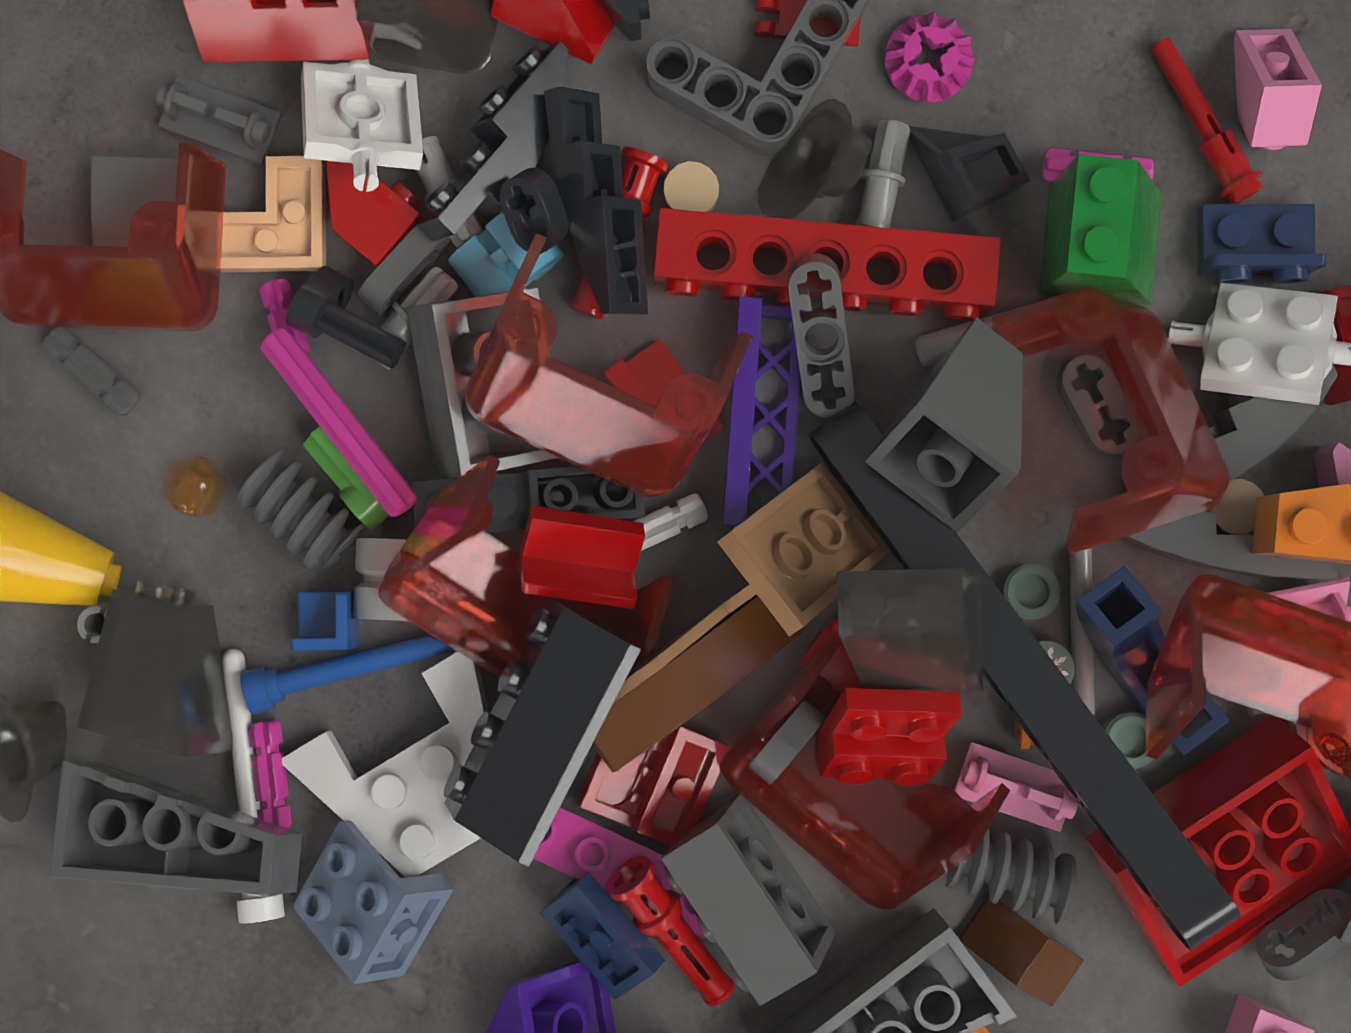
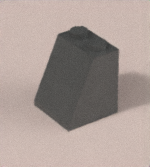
M976 318L919 382L865 461L956 533L1016 477L1021 469L1023 353Z

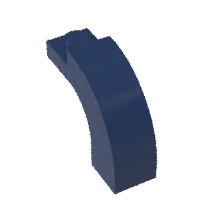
M1125 566L1118 569L1077 600L1076 611L1079 621L1098 656L1139 713L1146 715L1181 758L1229 723V719L1190 674L1171 648L1159 623L1162 610Z

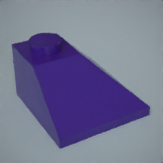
M579 959L511 983L486 1033H616L609 992Z

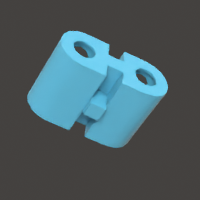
M502 211L485 226L486 230L479 236L474 235L450 256L448 262L474 296L526 289L525 287L533 280H539L558 264L564 257V254L557 245L542 254H531L523 250L515 242Z

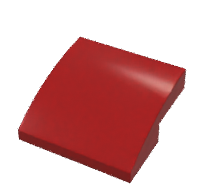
M681 725L617 772L612 773L597 752L576 803L580 808L628 825L637 833L672 845L678 838L699 823L730 746Z

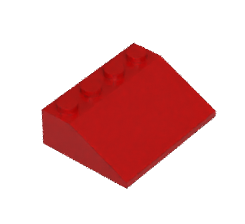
M1275 714L1152 793L1231 897L1241 914L1237 920L1192 952L1183 945L1099 831L1095 830L1084 837L1106 878L1178 987L1183 986L1256 938L1268 924L1312 893L1321 889L1332 888L1351 875V829L1317 755L1308 742Z

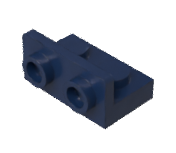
M1203 204L1197 208L1198 275H1216L1217 283L1228 284L1252 281V275H1272V282L1278 284L1308 281V274L1326 266V254H1316L1315 204Z
M589 872L579 880L573 879L566 884L540 912L541 916L614 999L622 996L655 974L665 961L647 937L639 932L633 922Z

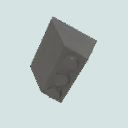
M538 287L407 307L436 476L466 478L566 456Z
M741 791L678 838L661 860L665 864V874L672 888L678 894L685 895L698 913L697 921L705 937L714 944L718 943L730 961V971L737 985L743 991L750 992L759 1006L818 972L836 930L743 791Z

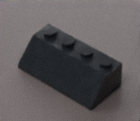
M550 597L545 608H537L530 618L525 631V639L528 642L518 661L512 659L505 667L498 683V691L501 694L491 713L484 712L478 719L471 735V744L474 746L464 766L458 764L454 767L444 788V797H446L444 803L454 821L515 861L528 867L641 651L639 647L610 624L554 597Z

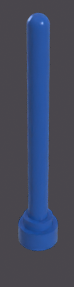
M498 616L281 673L278 668L268 670L265 665L243 670L240 674L243 696L247 708L252 715L273 710L276 708V703L285 701V695L460 650L469 644L479 645L505 638L511 631V624L507 618Z

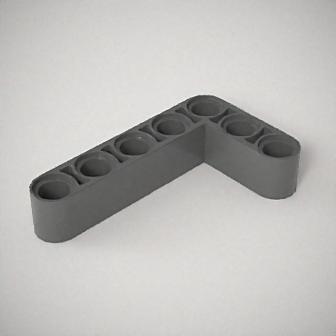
M807 0L761 82L692 43L676 36H670L657 40L649 48L646 57L647 83L652 93L668 104L756 153L774 155L782 151L791 141L870 0ZM817 17H827L836 23L838 32L831 37H821L812 31L809 23ZM675 59L684 64L687 70L681 77L669 80L659 75L656 69L661 62ZM789 66H800L808 71L811 80L803 86H794L784 80L782 71ZM723 86L732 91L736 99L726 107H716L707 101L705 94L713 87ZM771 113L781 119L784 128L775 135H766L756 128L754 120L762 114Z

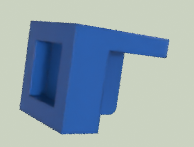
M299 592V638L291 639V650H348L358 648L359 619L353 618L354 592Z

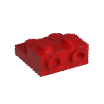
M845 688L816 735L820 777H833L845 784H862L872 779H889L894 783L904 786L919 785L927 782L947 759L944 737L962 715L960 693Z

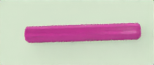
M279 328L267 334L260 345L261 351L388 515L396 517L409 510L417 500L416 493L288 329Z

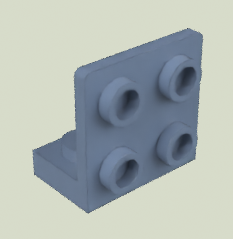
M340 821L294 902V910L353 984L404 976L454 888L442 874L399 878L352 821Z

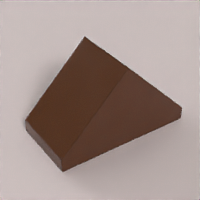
M989 895L959 936V940L1014 985L1050 1006L1054 1005L1084 961L1083 958L1024 916L1012 911L1011 907L1000 899L997 904L990 903Z

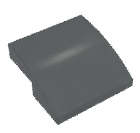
M92 155L91 222L97 275L211 280L208 221L210 164L205 159Z

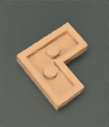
M266 156V212L209 213V269L214 272L317 271L321 267L326 266V160L306 159L304 156Z

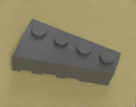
M63 760L50 878L268 896L297 892L302 834L97 761Z
M933 908L772 1033H971L993 1022L1001 1025L1016 1018L1017 1015L950 926Z

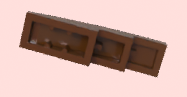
M756 594L723 621L714 625L662 669L614 702L592 744L611 772H617L756 670L799 636L802 630L800 629L791 636H788Z

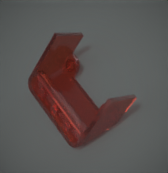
M179 142L175 201H151L141 206L134 213L130 221L128 247L24 245L23 211L27 161L0 149V312L5 318L29 327L64 326L65 328L189 332L201 330L212 322L217 313L219 302L227 166L225 163L191 143Z
M536 233L465 389L466 406L477 420L642 496H662L679 484L715 424L753 335L742 331L723 347L710 379L697 374H685L672 380L665 387L657 406L651 405L548 357V354L557 334L555 315L544 302L523 292L547 240L546 237Z
M1078 289L992 317L991 329L1021 351L1023 358L1068 343L1080 346L1102 343L1144 438L1127 450L1122 461L1121 474L1128 492L1074 509L1065 544L1069 554L1210 510L1220 503L1229 485V470L1158 317L1151 310L1096 290Z
M490 454L439 492L386 569L378 589V595L388 608L496 676L501 677L505 667L512 659L518 661L528 642L525 639L528 622L537 608L546 607L550 597L524 593L521 590L520 554L484 531L489 527L494 514L493 506L487 499V495L500 460ZM665 574L637 590L638 598L633 609L561 598L556 599L610 624L639 647L641 651L633 664L635 665L654 653L674 580Z
M1204 574L1195 578L1181 596L1147 683L1146 756L1156 760L1202 710L1206 703V693L1306 727V741L1313 747L1321 766L1330 772L1350 778L1351 782V622L1217 575Z
M832 637L790 677L734 742L722 758L720 769L723 777L731 787L860 899L875 908L890 910L896 908L974 854L1008 796L1010 789L1003 783H1000L972 805H969L956 791L944 785L926 784L911 794L902 785L894 783L889 779H872L862 784H845L833 777H820L816 735L822 725L771 785L764 781L748 766L800 704L807 699L828 717L838 701V696L831 684L819 675L842 645Z

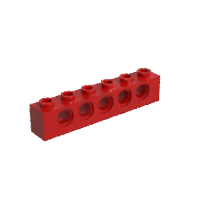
M660 208L654 283L655 285L665 286V293L673 296L696 297L698 296L699 289L721 291L722 299L738 302L740 297L754 298L755 294L777 296L778 304L791 306L788 274L792 264L803 255L819 253L831 256L839 265L844 311H866L867 304L889 305L888 313L898 316H921L923 309L945 310L944 318L949 320L974 321L976 318L979 319V313L986 314L996 303L1001 238ZM717 245L726 251L729 261L719 270H708L698 262V252L705 246ZM762 250H773L782 257L784 269L775 275L762 274L754 266L753 257ZM876 259L888 262L895 273L894 282L888 285H878L871 281L866 271L867 263ZM936 264L945 268L950 276L949 288L935 290L929 287L923 278L924 267ZM812 271L807 272V281L798 285H807L809 287L811 299L822 300L821 285L830 280L819 279Z

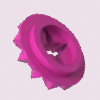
M933 11L923 16H910L893 31L886 46L884 62L891 83L901 94L917 102L936 103L949 99L963 88L969 79L975 58L971 48V36L966 35L962 31L956 19L948 20L937 16ZM922 40L924 44H928L931 50L938 48L943 50L948 47L945 54L938 61L939 72L936 69L933 70L929 63L922 65L917 63L911 67L909 66L920 56L922 52L920 43Z

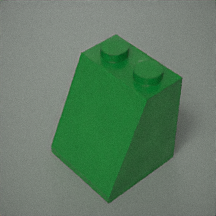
M1078 154L1049 185L1039 285L1040 295L1062 296L1071 294L1074 298L1144 306L1152 304L1162 193L1138 160Z

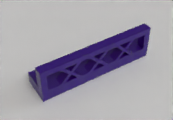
M740 297L737 308L722 526L737 527L750 517L747 516L748 491L763 478L766 479L778 494H781L793 484L800 369L791 307L762 305V298ZM761 318L792 320L791 342L773 357L759 341ZM790 352L789 371L787 373L778 362ZM758 353H760L767 363L757 371ZM773 368L787 384V398L769 412L755 396L756 381ZM756 408L764 418L753 426L754 409ZM786 408L785 427L783 429L774 417ZM769 423L784 440L783 454L765 468L751 452L752 436ZM752 463L760 474L749 482L750 464ZM782 463L781 482L779 484L770 472Z

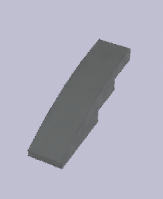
M1216 512L1098 513L1088 515L1089 527L1140 550L1196 567L1252 577L1332 580V562L1252 554L1254 534L1216 535Z

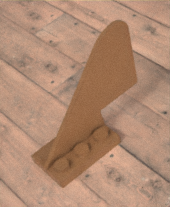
M823 462L717 541L746 579L747 583L630 671L614 702L662 669L725 616L757 594L788 636H791L809 623L890 552L885 542Z

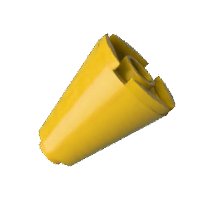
M0 491V601L98 606L102 596L111 599L114 597L123 567L113 564L115 552Z

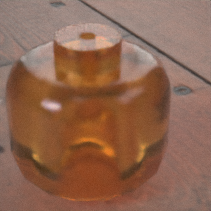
M197 456L194 458V461L182 460L176 463L172 469L166 487V498L176 510L195 517L211 515L220 504L227 488V480L223 474L214 471L216 463L211 459Z

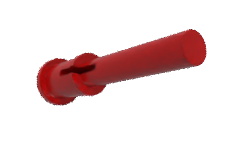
M1168 37L1156 43L1150 50L1204 142L1199 147V150L1206 157L1224 189L1220 192L1221 197H1228L1232 204H1238L1258 193L1264 188L1259 180L1263 174L1260 170L1253 171L1234 138L1233 131L1231 129L1225 131L1222 129L1171 38Z

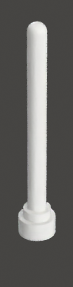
M229 649L222 656V667L238 811L257 818V810L261 809V801H256L253 781L251 756H255V747L250 748L248 728L252 724V719L243 696L240 680L241 671L246 670L245 657L240 650ZM241 893L242 898L236 900L239 923L262 922L285 916L283 894L268 896Z

